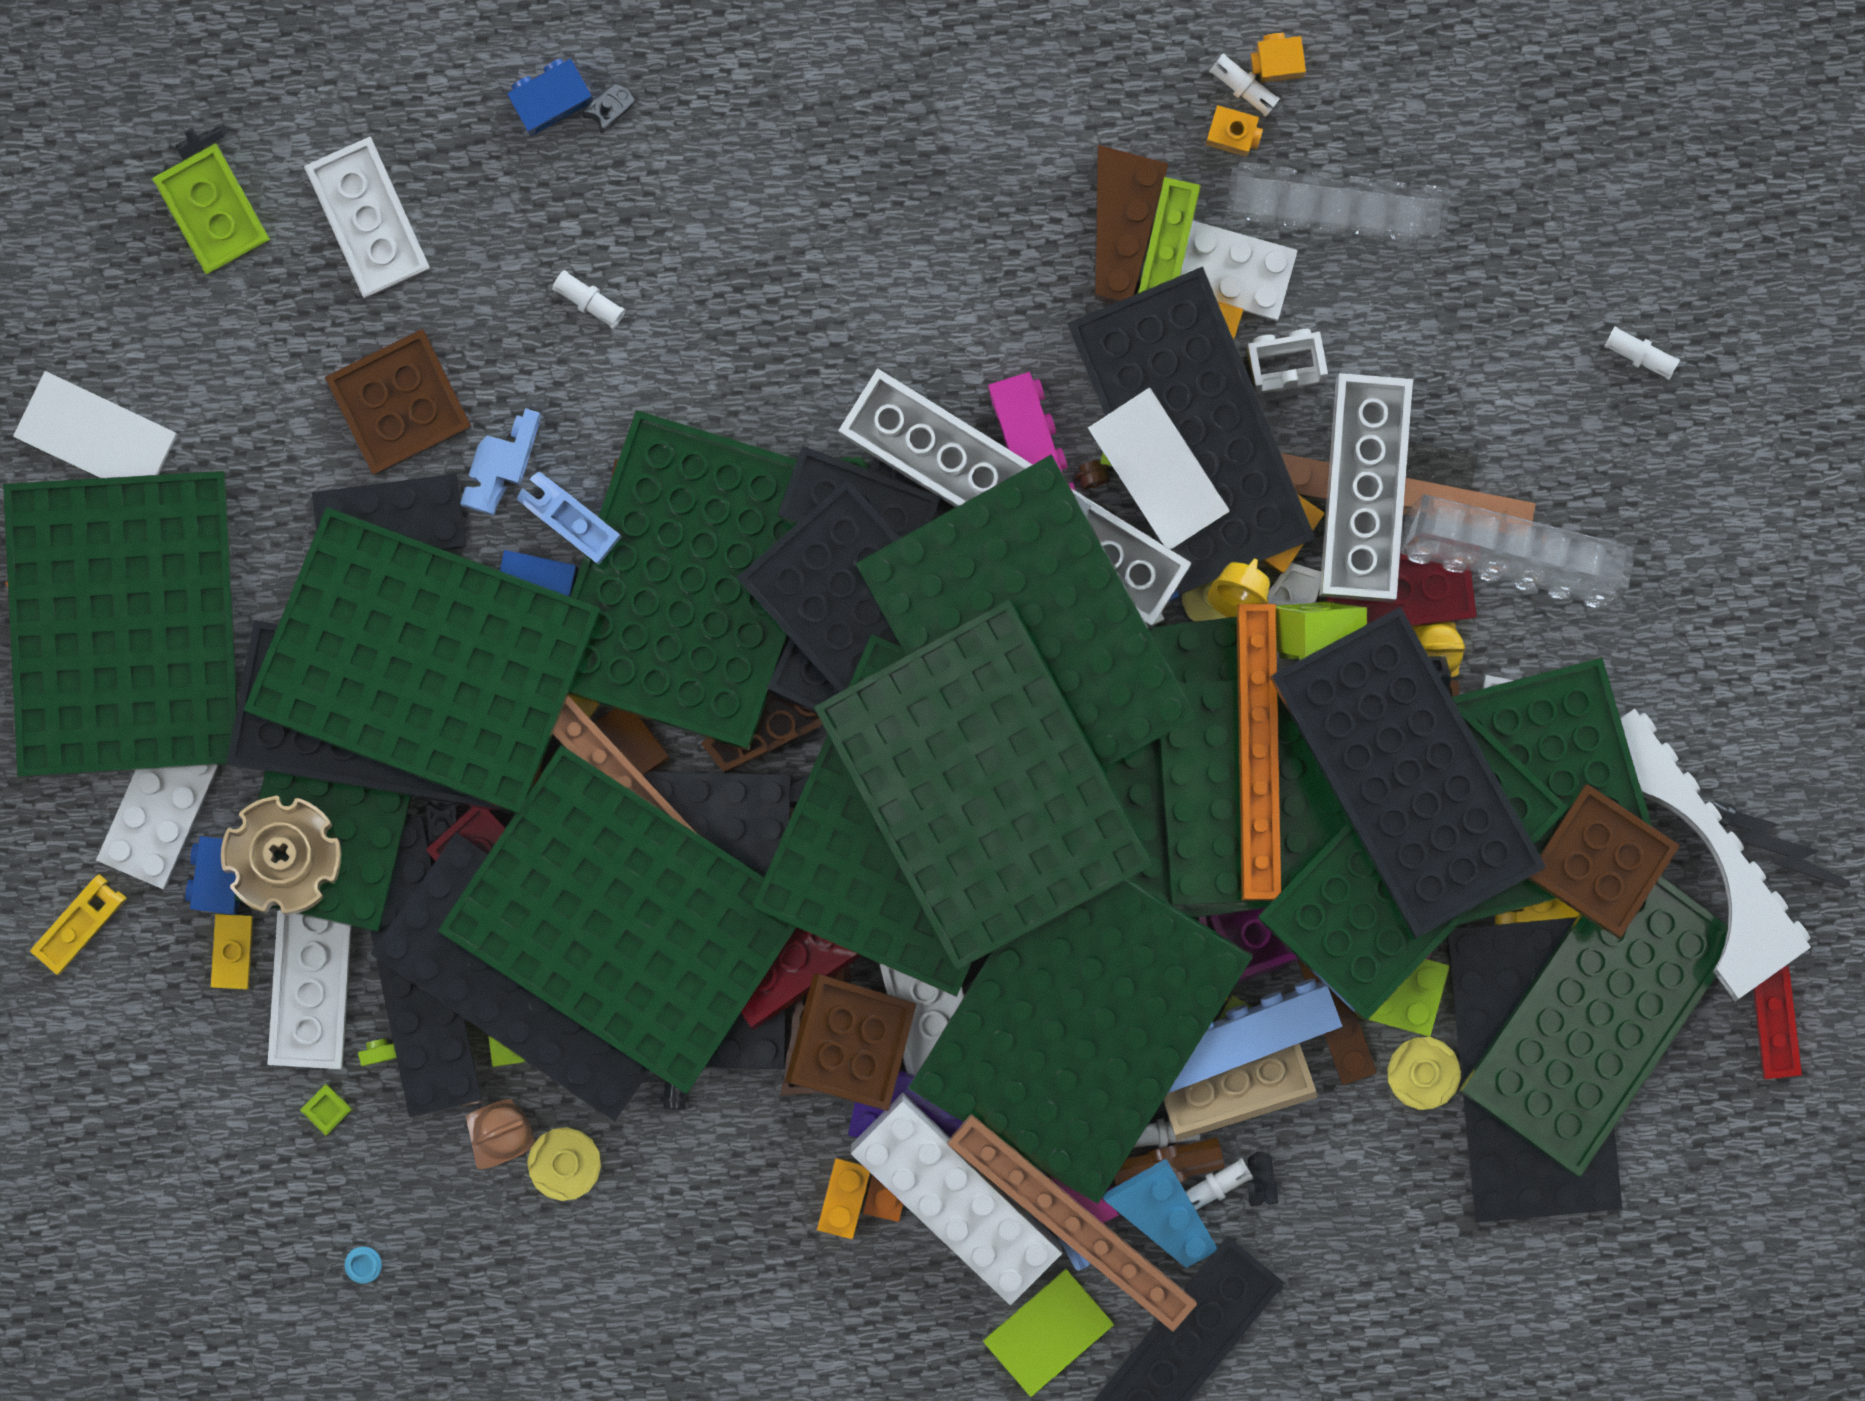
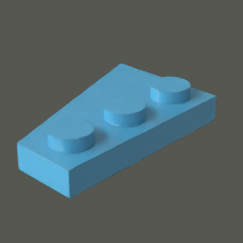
M1167 1159L1105 1192L1103 1195L1104 1201L1186 1268L1213 1254L1217 1249L1216 1244Z

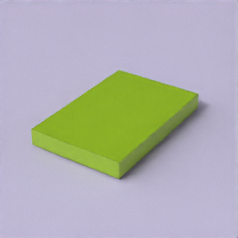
M216 143L152 178L206 275L270 240Z
M1065 1268L982 1341L1027 1394L1032 1397L1107 1332L1114 1323Z

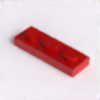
M1785 966L1753 989L1763 1079L1802 1075L1789 966Z

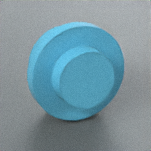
M365 1246L357 1247L347 1255L344 1264L345 1271L354 1282L360 1284L369 1283L380 1274L382 1261L374 1249Z

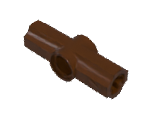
M1214 1137L1181 1146L1179 1144L1168 1145L1165 1148L1149 1150L1144 1155L1126 1158L1113 1181L1116 1187L1164 1159H1167L1179 1182L1187 1180L1189 1176L1205 1174L1225 1168L1218 1138Z

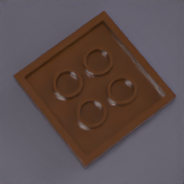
M423 329L325 377L373 476L472 428Z
M1586 784L1540 853L1546 868L1527 879L1619 939L1625 933L1680 845Z
M813 974L785 1082L876 1109L889 1111L917 1004L827 976Z

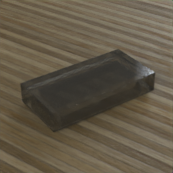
M1408 441L1406 478L1471 490L1478 455Z

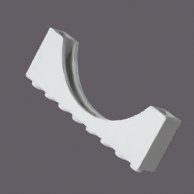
M1633 709L1621 718V722L1643 797L1672 811L1699 835L1713 855L1723 878L1728 901V930L1721 957L1713 972L1736 1002L1811 947L1807 941L1811 938L1799 921L1793 923L1787 916L1785 911L1788 909V906L1779 893L1776 891L1770 893L1763 883L1766 876L1761 868L1754 861L1749 864L1742 855L1741 851L1744 850V846L1732 831L1727 834L1719 823L1722 817L1711 802L1705 804L1697 794L1700 787L1689 772L1683 775L1675 762L1678 761V757L1673 749L1666 742L1662 745L1653 734L1657 729L1651 719L1645 713L1639 715Z

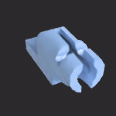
M525 408L523 417L516 416L511 436L516 438L515 443L488 435L479 443L469 476L474 481H479L481 485L474 488L465 487L460 502L461 506L494 515L507 488L504 486L505 481L521 486L542 417L539 412Z
M541 472L533 475L530 480L540 487L545 495L541 499H536L522 488L517 500L599 565L622 536Z

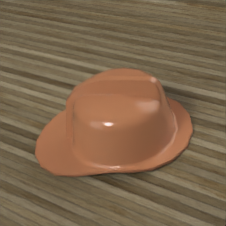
M512 1099L497 1101L466 1115L477 1169L491 1168L521 1156L530 1150L535 1143L531 1135L532 1131L528 1118L513 1103Z

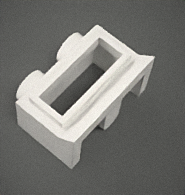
M1300 329L1290 332V337L1275 339L1274 335H1263L1254 338V343H1248L1247 356L1255 393L1260 394L1326 383L1328 372L1320 332L1311 333L1310 329ZM1311 350L1314 366L1261 375L1259 358Z

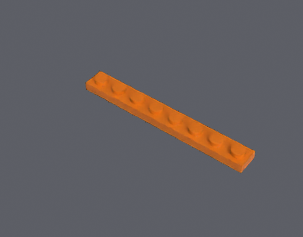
M1238 604L1237 660L1242 901H1273L1281 893L1277 690L1270 680V676L1277 673L1276 604Z

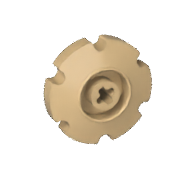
M272 796L258 800L244 808L239 813L243 820L242 826L238 829L228 828L221 847L223 871L236 874V880L230 885L233 892L246 905L265 914L268 913L273 905H279L281 912L286 916L301 913L318 904L323 899V895L320 893L321 885L325 882L334 884L341 867L342 854L340 842L337 838L330 839L326 837L327 831L332 827L329 819L317 807L299 798H295L292 805L283 806L278 796ZM287 848L286 853L289 859L286 862L279 860L276 863L277 859L273 855L276 850L283 852Z

